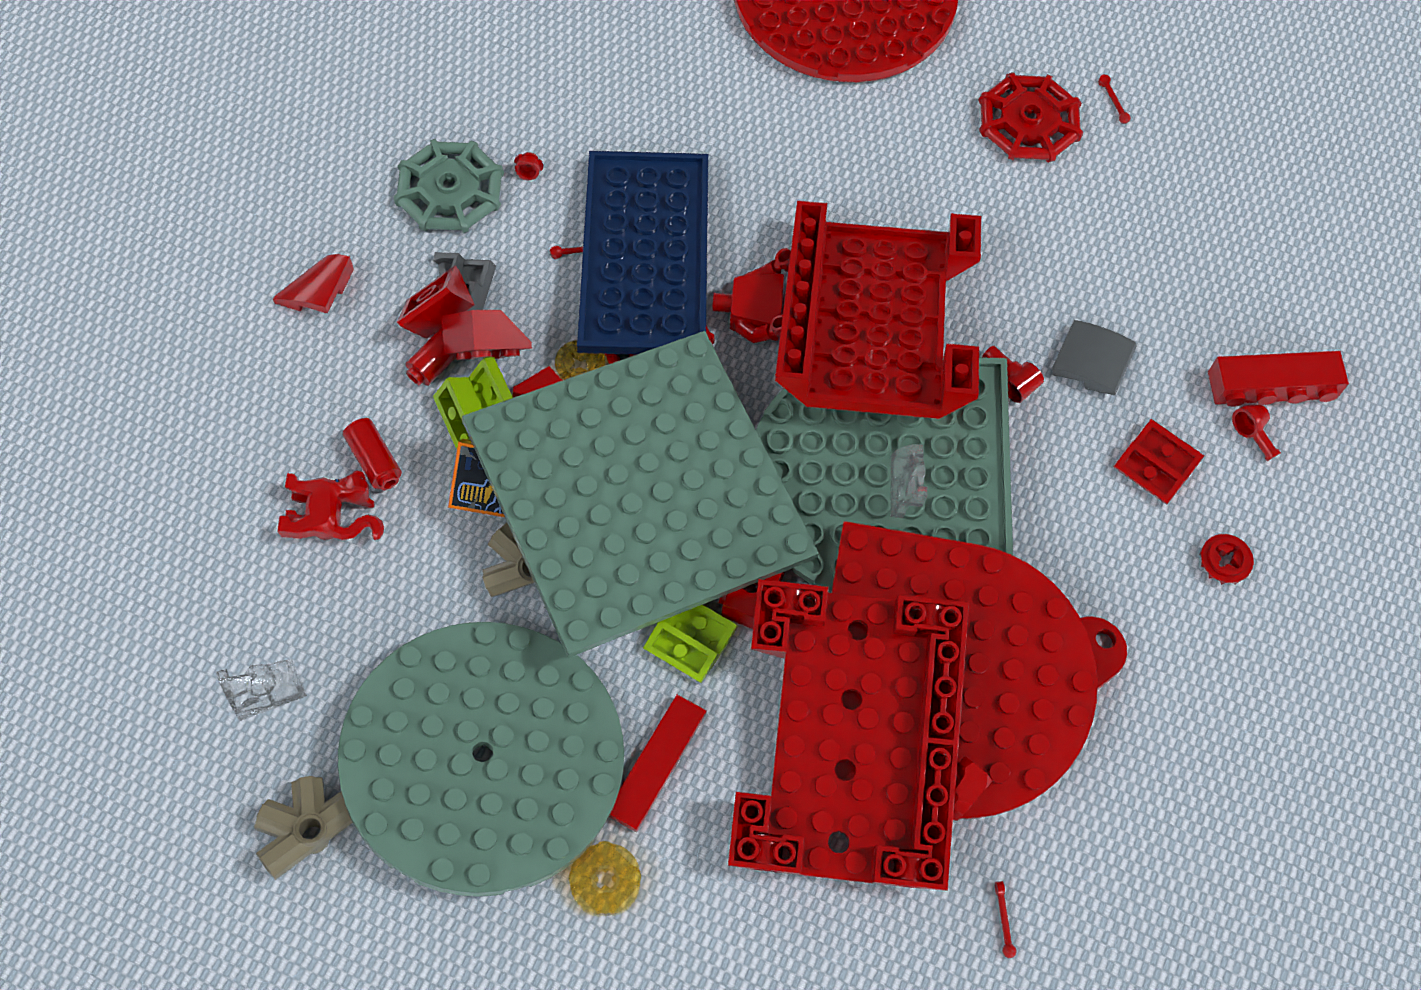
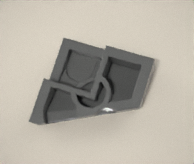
M435 252L434 261L438 264L439 274L442 275L456 265L475 304L469 310H483L496 265L491 260L464 259L459 253Z

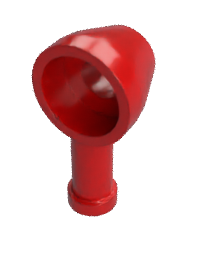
M1260 404L1246 405L1238 408L1232 415V422L1236 431L1243 437L1253 438L1266 456L1267 462L1281 454L1280 450L1275 448L1263 430L1270 419L1268 409Z

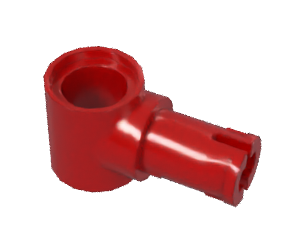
M994 345L989 347L982 356V358H1007L1008 397L1016 403H1021L1044 383L1043 374L1034 364L1024 362L1021 365L1018 361L1013 362Z

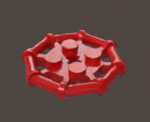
M1014 72L1006 74L1005 78L988 92L981 93L978 99L981 105V127L979 132L983 137H988L1009 155L1008 159L1046 160L1048 163L1053 162L1071 144L1081 140L1083 131L1080 128L1079 108L1082 103L1078 97H1073L1052 79L1053 76L1049 74L1046 77L1016 75ZM1027 87L1035 88L1034 92L1027 91ZM1008 90L1013 91L1006 98L1001 97ZM993 107L1001 110V117L999 119L993 120ZM1066 111L1068 113V123L1062 121V116L1060 117L1061 112ZM1025 112L1028 113V114L1035 113V114H1036V118H1035V119L1028 118V117L1026 116ZM1004 129L1016 139L1014 144L998 130ZM1057 132L1064 134L1063 137L1052 144L1050 137ZM1021 143H1023V144L1026 145V146H1034V145H1036L1037 143H1040V145L1042 146V148H1039V147H1022V146H1020V145H1021Z

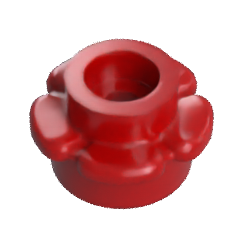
M531 152L518 154L514 159V163H516L515 172L524 180L536 179L539 171H542L544 167L543 161Z

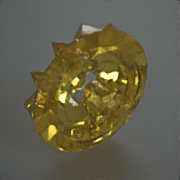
M577 340L564 344L558 350L555 357V369L562 380L605 366L604 354L577 353ZM574 359L580 362L587 360L586 368L588 370L582 367L575 369Z

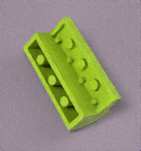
M494 357L483 358L469 377H447L433 395L456 449L461 439L470 440L462 422L463 415L513 398Z

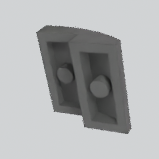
M1074 320L1052 367L1053 375L1082 381L1087 390L1116 395L1137 347L1136 342L1107 328Z

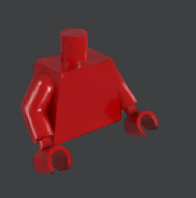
M788 248L779 250L776 253L775 260L742 276L735 277L732 294L714 293L712 311L731 313L729 329L735 331L751 343L767 340L778 341L780 339L784 274H781V270L783 269L785 272H788L791 251Z

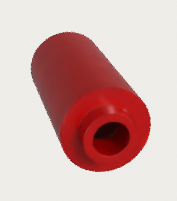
M442 327L405 363L408 369L406 371L407 376L417 385L424 384L429 386L457 358L456 354H444Z
M361 418L350 423L344 429L342 435L374 489H391L399 482L402 471L370 418Z

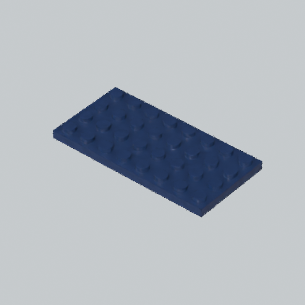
M589 151L577 353L637 355L703 331L706 332L709 154Z

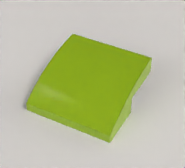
M700 605L658 622L643 649L702 683L726 648L738 626L706 606Z

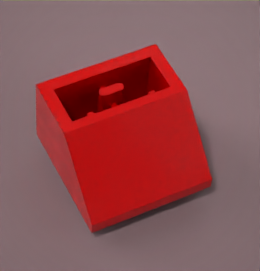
M469 310L442 316L444 354H456L457 360H472L484 357H494L495 359L520 356V350L532 349V342L502 310Z

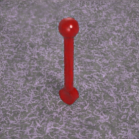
M1103 74L1100 76L1098 83L1100 86L1105 87L1120 115L1119 121L1126 124L1131 119L1130 114L1124 111L1110 85V76Z
M553 246L550 248V255L554 259H558L564 254L583 253V246L572 248Z
M1003 881L995 882V893L998 897L1005 943L1002 952L1005 957L1013 958L1017 950L1011 941L1004 896L1005 886Z

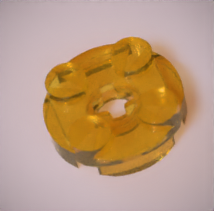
M602 841L596 845L589 846L571 866L569 883L572 897L583 911L592 916L606 917L624 913L634 904L640 891L641 873L637 860L624 847L608 841ZM601 871L603 873L612 872L614 874L612 876L614 885L611 888L606 885L602 888L597 887L596 884L599 881L598 873Z

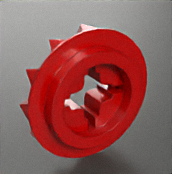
M1218 534L1209 538L1199 553L1202 560L1201 567L1206 569L1209 578L1219 580L1221 585L1225 583L1236 585L1238 582L1246 579L1253 569L1254 558L1249 546L1240 538L1230 534ZM1232 552L1233 556L1231 557L1230 564L1222 567L1219 566L1221 556L1224 557Z

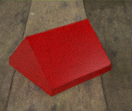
M456 265L406 300L397 321L402 328L427 339L442 327V316L464 312L475 305Z

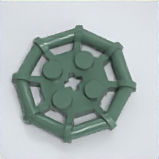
M433 139L430 140L429 145L409 159L401 160L398 164L400 171L397 193L393 197L396 206L402 207L419 224V229L423 231L439 229L460 230L462 233L469 232L471 226L492 211H498L501 206L499 197L501 178L504 175L503 167L490 159L478 147L477 142L472 140L469 143L439 142ZM442 154H459L461 156L455 155L456 159H448L447 155ZM433 156L435 157V158H433L432 160H430L428 163H426L425 165H423L422 167L420 166L421 164H423L424 162H426V161H427L428 159H430L431 157H433ZM470 159H474L483 168L477 169L469 162ZM413 175L419 177L417 187L409 189L411 177ZM489 179L488 194L480 191V181ZM446 180L449 183L455 181V184L451 188H445L443 182ZM420 198L428 208L423 212L412 200ZM475 201L482 203L464 216L463 210ZM437 212H440L442 215L451 216L456 213L457 218H442L434 216Z

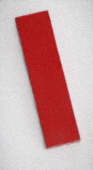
M676 694L621 786L609 816L610 818L634 832H638L706 716L707 710Z

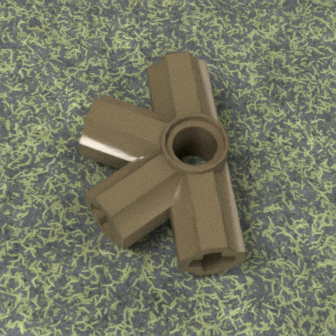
M505 523L492 535L488 543L505 562L482 569V578L491 597L534 583L508 523Z
M306 776L291 782L293 808L267 799L257 814L254 825L255 830L276 838L256 853L263 866L275 880L310 854H317L323 851L333 837L353 823L346 809L342 791L325 802L322 777ZM317 827L321 829L318 836L313 839L302 837L308 828Z

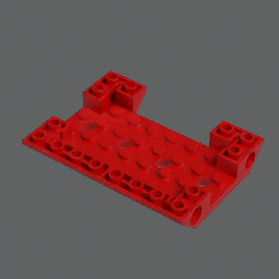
M758 579L751 650L785 659L771 795L736 792L728 866L880 885L948 891L969 602L898 595L896 600L829 593L826 586ZM855 622L862 623L867 629L866 638L863 640L852 639L848 634V626ZM846 691L858 693L861 698L860 707L855 710L845 708L841 701L842 694ZM848 761L854 766L855 774L851 780L843 781L836 776L835 766L838 762ZM834 832H841L848 839V848L843 853H835L829 848L828 839Z

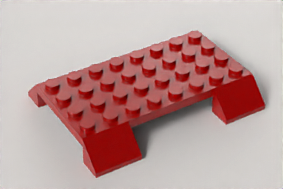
M797 200L775 381L806 407L940 419L977 400L979 395V346L946 343L944 359L943 349L946 281L980 262L982 216L951 213L948 232L826 222L828 203Z

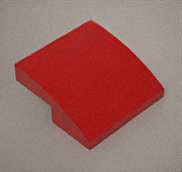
M1150 419L1113 467L1167 505L1205 455Z

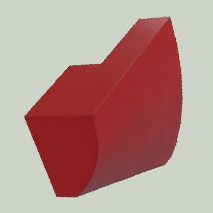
M341 254L325 256L276 294L273 298L274 304L301 311L303 307L328 314L337 293L343 294L354 268L350 256Z

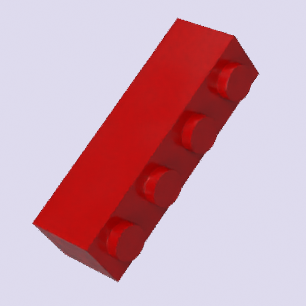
M1341 351L1219 356L1208 370L1215 405L1227 404L1230 407L1240 406L1244 403L1269 405L1281 401H1288L1292 404L1301 403L1306 400L1330 402L1337 399L1349 385Z

